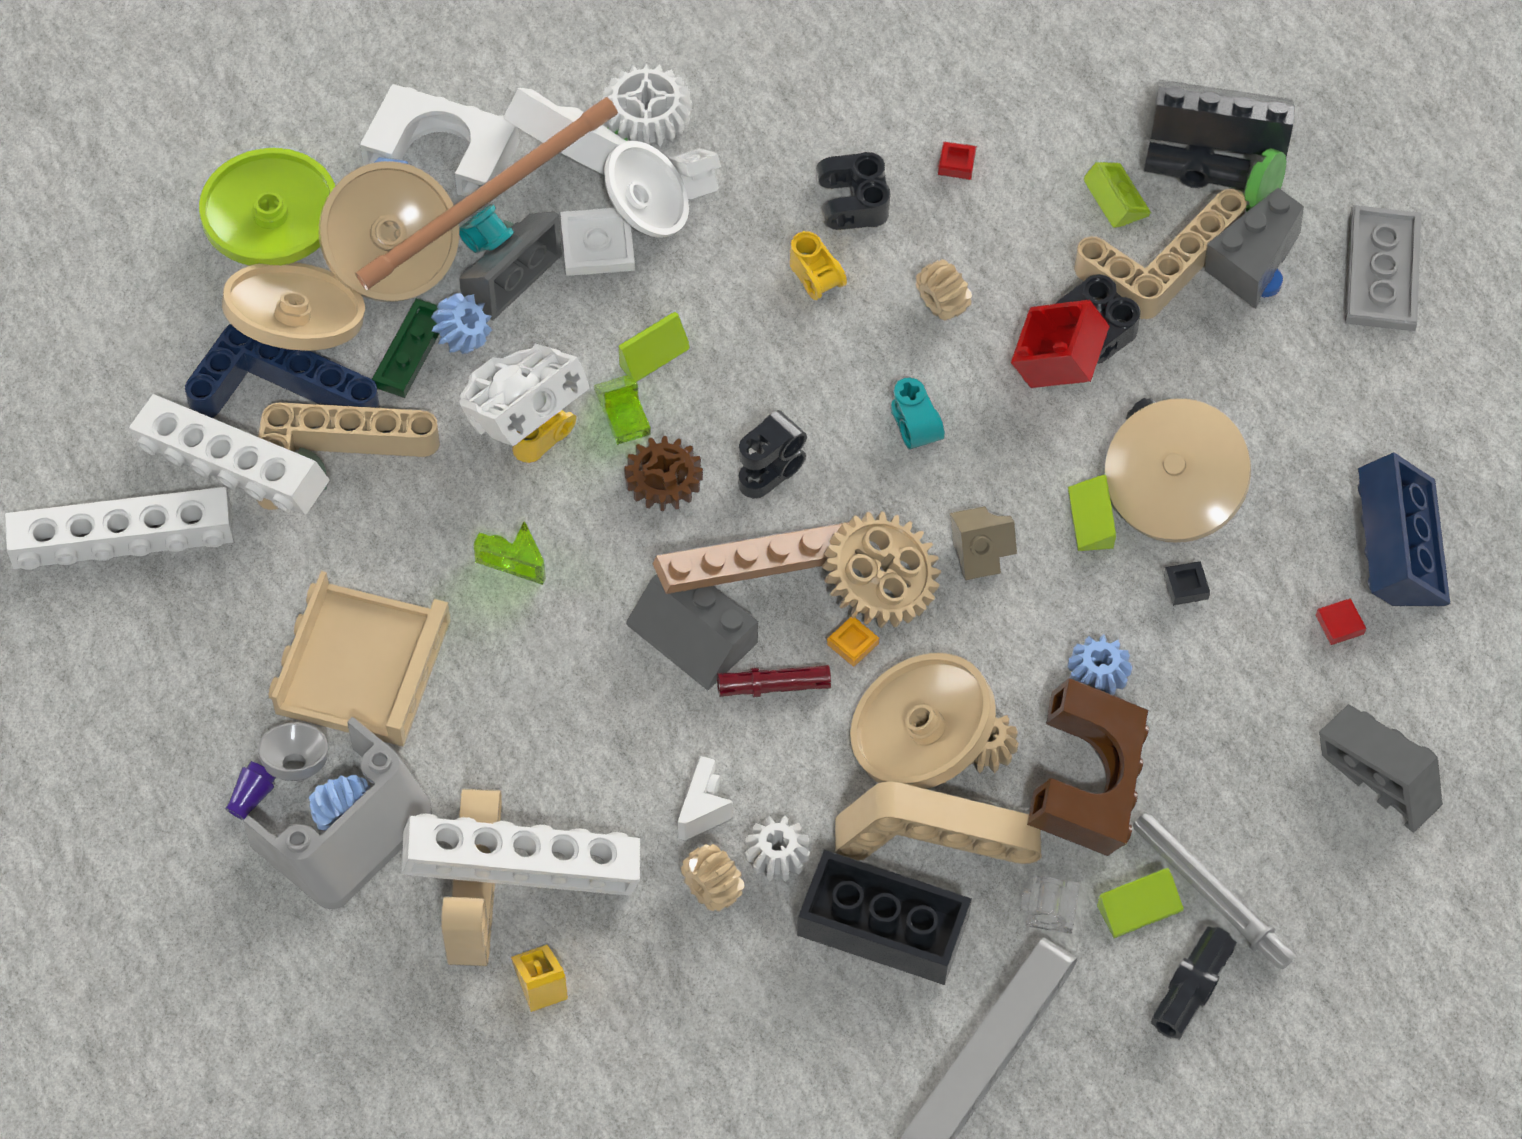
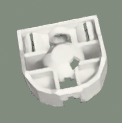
M535 343L531 349L520 350L504 358L493 357L472 372L469 376L468 385L460 394L461 400L459 402L466 417L478 434L482 435L484 432H487L492 439L514 446L589 390L590 387L585 371L577 357ZM489 376L492 379L491 382L486 380Z

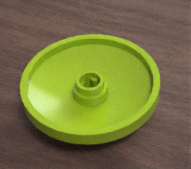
M261 148L239 154L218 167L202 189L199 213L204 233L217 251L241 264L249 266L254 264L282 266L299 261L320 248V215L328 195L335 187L334 180L329 172L315 159L291 149Z

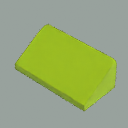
M1095 162L1084 176L1085 184L1113 228L1122 227L1149 217L1151 214L1150 209L1121 163Z
M673 312L620 344L618 346L619 366L632 381L637 382L690 349L689 341L678 313Z
M1096 476L1069 486L1068 494L1077 550L1114 549L1116 530L1107 476Z
M1169 868L1100 894L1097 907L1113 938L1184 910Z

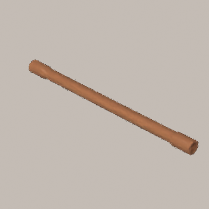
M605 97L586 110L577 120L386 254L377 257L355 273L358 281L366 290H369L389 276L402 263L590 131L596 130L616 116L618 111L613 102L608 97Z

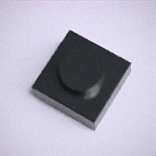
M1201 561L1165 567L1164 577L1173 606L1209 599L1210 589Z

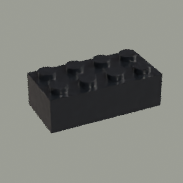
M824 850L798 915L797 936L945 985L969 919L972 898Z

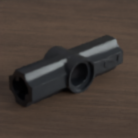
M1150 142L1144 171L1178 177L1184 185L1191 188H1203L1211 183L1245 190L1250 160L1215 154L1212 148L1188 145L1186 148Z
M1207 926L1189 958L1182 960L1170 981L1169 991L1160 1002L1151 1020V1024L1155 1026L1160 1034L1169 1039L1176 1038L1180 1040L1199 1007L1203 1008L1206 1005L1220 979V972L1225 967L1236 947L1237 942L1231 937L1230 933L1220 927Z

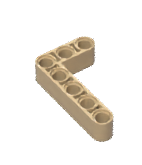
M1236 189L1221 191L1146 268L1103 239L1093 236L1086 237L1078 244L1074 271L1083 281L1092 275L1101 274L1108 276L1116 284L1117 293L1121 297L1131 298L1138 304L1141 312L1140 319L1153 318L1205 266L1207 243L1245 214L1247 206L1245 196Z
M273 403L267 406L262 413L258 435L261 439L296 452L301 447L310 451L426 457L434 454L440 446L437 419L432 413L423 410ZM266 498L262 501L257 500L258 504L264 509H278L271 500Z
M882 782L874 785L836 816L835 853L858 861L863 860L893 837L899 835L1013 863L1029 864L1041 859V830L1027 825L1029 814L899 782Z
M462 789L459 818L467 817L474 819L476 822L491 824L501 821V790ZM475 845L480 852L491 853L488 847ZM453 879L452 897H444L442 905V934L448 965L488 966L495 883Z

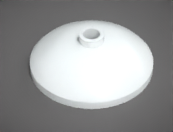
M639 141L624 142L611 151L605 164V184L610 200L620 216L636 230L652 237H668L679 231L688 218L689 199L680 174L669 159L654 147Z

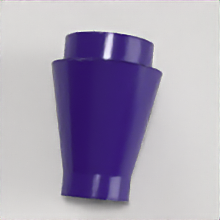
M250 761L246 768L242 767L225 810L233 816L244 820L274 789L272 783L276 777L267 773L262 765Z

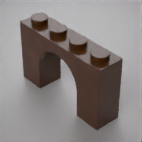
M1071 678L1054 689L1051 693L1046 725L1088 742L1098 752L1104 763L1106 785L1103 793L1094 794L1050 778L1033 791L1027 825L1106 856L1125 846L1132 834V826L1129 823L1131 811L1135 807L1138 798L1135 788L1137 777L1143 767V759L1141 758L1142 746L1149 732V726L1146 725L1148 710Z

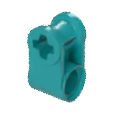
M493 204L481 209L459 228L460 238L475 253L495 249L514 233V230L511 227L507 228L495 213L496 207Z
M909 377L899 380L894 388L891 413L900 429L906 447L911 450L943 440L945 437L943 422L939 413L935 410L925 390V386L915 378Z

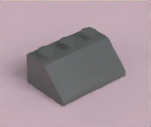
M556 212L528 214L520 223L517 222L511 226L514 233L505 242L491 251L486 250L484 256L474 266L467 267L459 279L462 295L464 297L474 295L476 305L485 303L482 311L484 314L492 316L490 320H495L562 256L559 214Z
M657 574L650 580L626 621L628 627L707 691L717 683V673H727L758 643V621L715 586L666 594Z

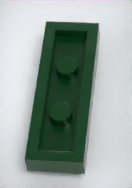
M415 299L372 377L377 389L402 398L406 397L439 336V333L432 332L433 327L437 323L431 318L433 313L438 310V305Z

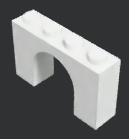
M392 84L360 143L362 161L365 166L374 163L379 157L402 160L409 146L419 137L433 132L452 133L461 137L469 145L455 172L457 194L467 197L506 170L519 144L518 127L504 119L503 115L498 116L481 111L474 106L461 105L451 102L444 97H435L418 92L411 87Z

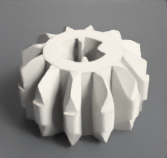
M770 815L766 819V827L755 823L753 835H748L745 840V846L748 848L745 856L746 861L754 863L753 871L755 875L767 871V880L769 882L774 879L775 874H780L781 878L786 882L789 879V871L798 875L802 872V863H806L809 860L810 851L807 849L809 837L801 834L802 826L800 823L788 826V818L786 816L781 819L780 823H775ZM774 847H781V851H775Z

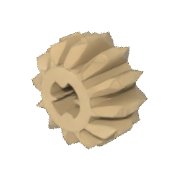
M941 259L932 264L930 263L916 275V288L920 292V297L926 303V307L931 309L933 315L938 316L940 319L945 321L959 316L971 305L972 294L967 288L968 283L962 278V273H959L955 266L949 264L948 261Z
M995 713L991 735L981 753L971 763L977 764L979 774L984 770V766H989L994 773L999 770L1000 764L1008 766L1012 761L1011 754H1015L1018 750L1019 743L1016 740L1018 731L1016 726H1009L1010 719L1008 715L996 718Z
M705 844L688 854L689 856L683 860L681 873L685 877L684 883L689 886L691 894L697 897L698 902L704 904L711 911H720L724 907L728 908L735 903L737 898L742 895V890L745 886L740 878L741 872L737 870L734 865L735 861L730 860L727 852L721 851L715 844Z

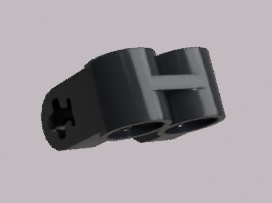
M863 152L860 154L827 157L817 164L818 180L822 187L827 189L850 187L854 195L835 198L825 204L824 213L829 228L844 230L877 227L887 221L891 191L886 182L885 162L882 157L873 152Z
M1098 274L1088 277L1055 304L1091 300L1109 325L1097 364H1100L1136 338L1141 312L1140 307L1134 300L1121 297L1117 293L1116 284L1111 278ZM1093 297H1100L1102 300H1097ZM1117 320H1125L1127 322L1122 323L1118 322Z
M780 410L768 415L761 424L745 435L740 441L739 460L743 467L739 472L738 485L741 493L748 498L756 499L765 496L784 480L792 477L806 460V453L802 450V447L807 440V434ZM752 448L756 452L750 455L749 449ZM760 473L762 474L760 484L756 481L748 483L749 477L753 479H758L760 477Z

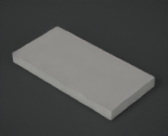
M1353 205L1350 221L1345 324L1406 331L1416 330L1421 212Z

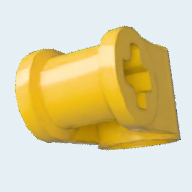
M803 231L793 237L791 240L789 265L813 300L820 299L822 293L836 286L839 288L846 286L847 278L841 264L831 255L819 236L810 231Z
M559 411L516 445L512 446L513 455L518 460L526 463L539 460L542 455L572 431L576 424V415L572 412Z

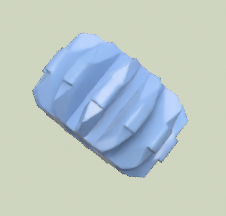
M456 293L448 299L445 298L440 301L437 306L438 310L431 316L437 323L433 327L432 332H437L441 336L438 344L448 343L449 353L460 350L462 354H468L475 348L478 349L483 346L487 341L485 337L490 335L492 331L486 324L492 316L486 315L482 311L485 303L476 305L474 295L464 297L462 293Z
M1104 634L1099 638L1098 642L1088 636L1084 641V645L1077 643L1073 648V656L1068 661V668L1072 671L1070 678L1110 695H1115L1116 688L1123 690L1127 685L1128 676L1131 675L1132 665L1128 662L1130 657L1129 651L1119 650V639L1110 644L1106 642L1107 639Z
M341 775L338 779H328V783L318 785L315 788V792L309 796V807L313 821L317 824L319 830L326 831L371 788L366 778H359L357 775H350L348 777Z

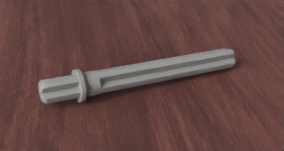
M1144 813L1135 821L1133 828L1251 943L1250 948L1253 951L1259 950L1279 969L1286 968L1293 961L1294 953L1274 935L1275 928L1273 926L1267 927L1150 814Z

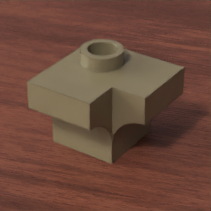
M985 506L950 513L953 546L957 551L962 575L965 580L1000 574L999 557L1017 554L1015 523L1011 515H993L988 512Z

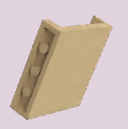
M321 571L317 583H311L306 597L308 605L304 615L299 614L296 619L293 643L291 646L287 645L284 649L281 660L283 668L280 676L274 677L270 684L269 698L272 699L275 714L348 733L347 721L354 717L383 742L404 747L451 621L448 602L434 599L429 609L329 584L327 572Z

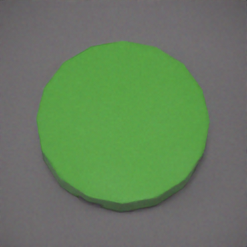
M1272 148L1264 151L1262 155L1266 158L1263 163L1258 161L1252 168L1244 195L1245 201L1250 202L1246 206V212L1277 188L1281 189L1287 163L1283 152Z

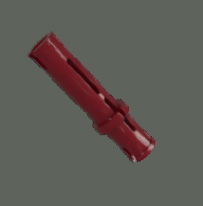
M829 665L760 671L757 667L750 668V671L717 673L719 697L743 694L761 697L762 693L831 689Z

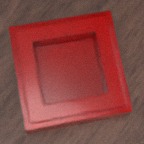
M943 141L938 175L971 180L977 146Z
M1351 598L1317 609L1315 616L1330 645L1365 634L1366 626Z

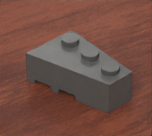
M1277 188L1207 243L1205 271L1256 308L1268 283L1270 284L1280 263L1284 262L1301 233L1304 206L1283 190Z
M1349 704L1319 731L1322 756L1358 787L1364 782L1381 796L1377 803L1385 810L1391 805L1408 819L1404 826L1414 833L1443 805L1438 756L1431 749L1415 744L1407 739L1399 730L1388 728L1376 721L1370 713L1366 711L1361 712Z

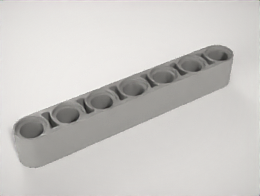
M1045 937L1039 941L900 1139H956L1071 974L1077 963V957Z

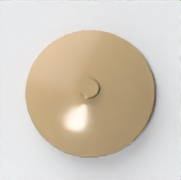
M391 161L367 164L346 175L328 195L319 220V242L322 254L335 277L344 286L361 294V296L381 302H398L412 299L431 289L448 272L458 249L459 224L395 268L389 276L369 290H366L361 285L355 273L377 257L392 250L454 205L444 188L433 177L419 168Z
M293 262L282 266L254 264L235 272L224 286L222 309L227 320L237 330L256 341L278 348L310 351L336 347L354 338L363 325L365 303L361 294L344 286L331 271L313 265Z
M1168 399L1142 408L1128 418L1119 428L1107 452L1105 475L1107 476L1109 494L1113 505L1132 528L1145 536L1159 541L1189 542L1213 534L1235 516L1242 506L1249 489L1251 460L1241 432L1223 412L1197 400Z
M929 653L904 660L879 676L860 699L851 723L850 738L853 753L867 774L878 783L899 782L923 789L940 785L966 769L986 745L995 721L996 706L994 694L982 673L972 663L959 656L947 653Z

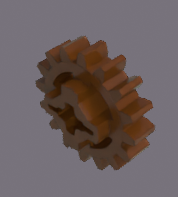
M663 436L661 443L657 444L653 438H648L649 446L646 448L640 444L636 445V455H628V466H625L624 469L627 490L634 491V500L637 502L645 498L646 508L648 509L654 503L659 504L660 511H665L666 504L670 503L675 509H679V500L681 499L690 503L692 501V492L699 493L700 481L703 480L700 456H694L693 446L690 445L683 449L682 439L678 438L671 444L668 443L667 436Z

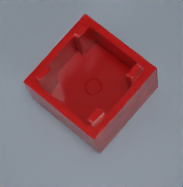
M1091 300L1030 307L1011 364L1030 388L1091 382L1109 325Z

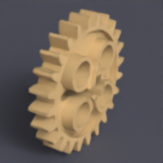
M883 511L877 516L876 520H874L870 512H867L863 516L862 521L855 515L848 524L844 522L837 530L838 533H834L829 540L831 545L824 551V555L829 559L822 565V568L831 571V573H829L824 581L825 583L836 585L830 593L831 597L841 595L844 598L839 605L841 609L848 605L853 607L851 612L852 618H855L861 612L864 614V623L866 625L873 618H877L879 628H883L888 619L893 627H897L902 622V619L908 624L916 615L920 616L927 609L926 606H929L934 600L933 594L940 586L934 580L941 574V570L931 566L937 562L939 557L928 555L927 552L933 544L932 542L924 544L920 542L924 534L923 531L915 534L910 532L912 528L911 521L902 527L899 525V515H895L889 522ZM869 541L876 543L880 550L874 549ZM900 561L907 563L911 570L905 569ZM852 569L859 570L864 578L858 577ZM883 588L890 590L895 598L885 594Z

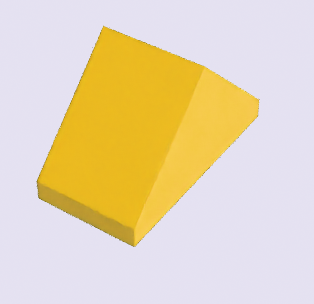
M548 944L511 957L531 1012L568 999L564 970Z

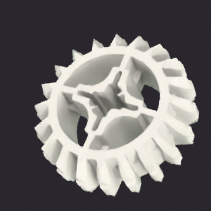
M646 63L644 68L640 70L632 65L630 73L620 70L618 78H611L609 87H604L602 99L608 97L618 111V114L607 121L605 126H609V130L612 132L618 130V136L623 139L627 137L630 141H639L648 145L655 142L661 148L663 139L673 142L675 134H683L684 125H689L692 111L690 91L688 86H684L682 77H675L672 69L663 73L660 65L656 69H650ZM646 102H648V110H645Z

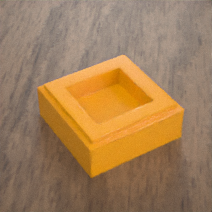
M852 617L827 638V645L853 667L879 644V637L858 619Z

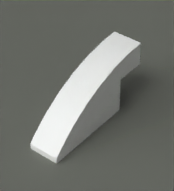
M518 88L503 118L544 143L577 120L584 112L578 108L556 106L532 89ZM601 125L560 153L605 175V164L609 154L617 146L627 141Z

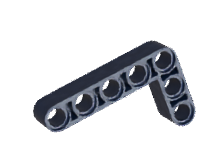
M229 324L224 329L185 384L189 409L210 418L215 417L222 410L248 372L319 405L380 408L377 386L372 379L311 351L290 350L261 343L244 335L232 324Z

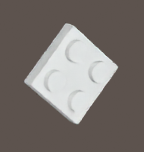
M615 208L560 212L566 276L635 271L631 225L620 216Z

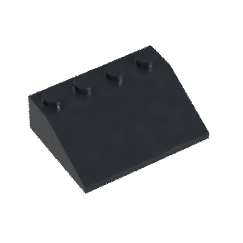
M1159 79L1151 139L1263 156L1262 153L1272 148L1283 152L1287 158L1294 125L1295 106L1292 99Z

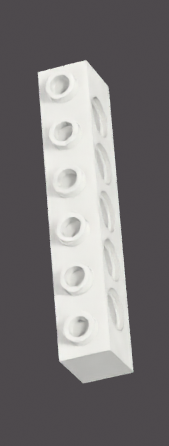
M152 394L129 427L138 439L137 445L148 454L155 455L156 452L160 453L174 465L181 466L186 464L194 472L205 478L212 475L228 488L235 489L238 486L256 500L262 501L264 498L271 500L276 507L287 513L294 510L306 515L330 481L317 462L155 394Z
M226 487L5 513L7 553L13 569L31 570L44 565H71L77 561L93 559L105 561L118 556H145L151 552L168 550L180 552L186 548L201 546L218 547L222 544L234 543L231 505ZM198 520L197 523L188 524L191 521ZM155 525H162L159 528H152ZM126 529L123 532L115 533L117 530ZM88 533L87 536L78 537V536H80V535H82V534ZM46 538H52V539H50V540H48V541L41 542L42 540H44V539H46Z
M419 814L409 817L403 831L402 875L631 896L640 881V838L628 837L627 834L621 832H612L605 835L590 833V831L581 828L563 831L553 830L552 827L547 825L522 827L515 826L508 821H498L491 824L476 822L474 819L467 817L449 820L439 819L432 814ZM445 841L449 843L453 849H443L437 844V842ZM475 845H484L489 848L491 853H482ZM520 848L525 850L529 857L518 855L514 849ZM552 852L562 853L567 860L557 859ZM595 855L602 858L605 864L594 862L590 856Z

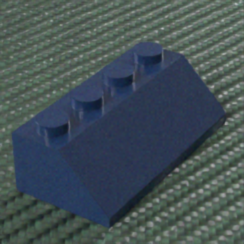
M1395 452L1359 467L1358 492L1362 502L1363 514L1361 522L1365 529L1366 546L1364 550L1368 559L1370 575L1368 585L1371 593L1392 606H1447L1451 604L1435 479Z

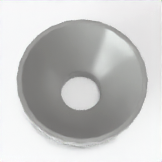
M287 723L276 726L264 734L258 744V755L261 765L265 767L270 775L284 781L300 782L313 776L323 768L327 761L328 742L325 735L311 725ZM290 761H300L305 764L304 767L296 770H288L284 767Z

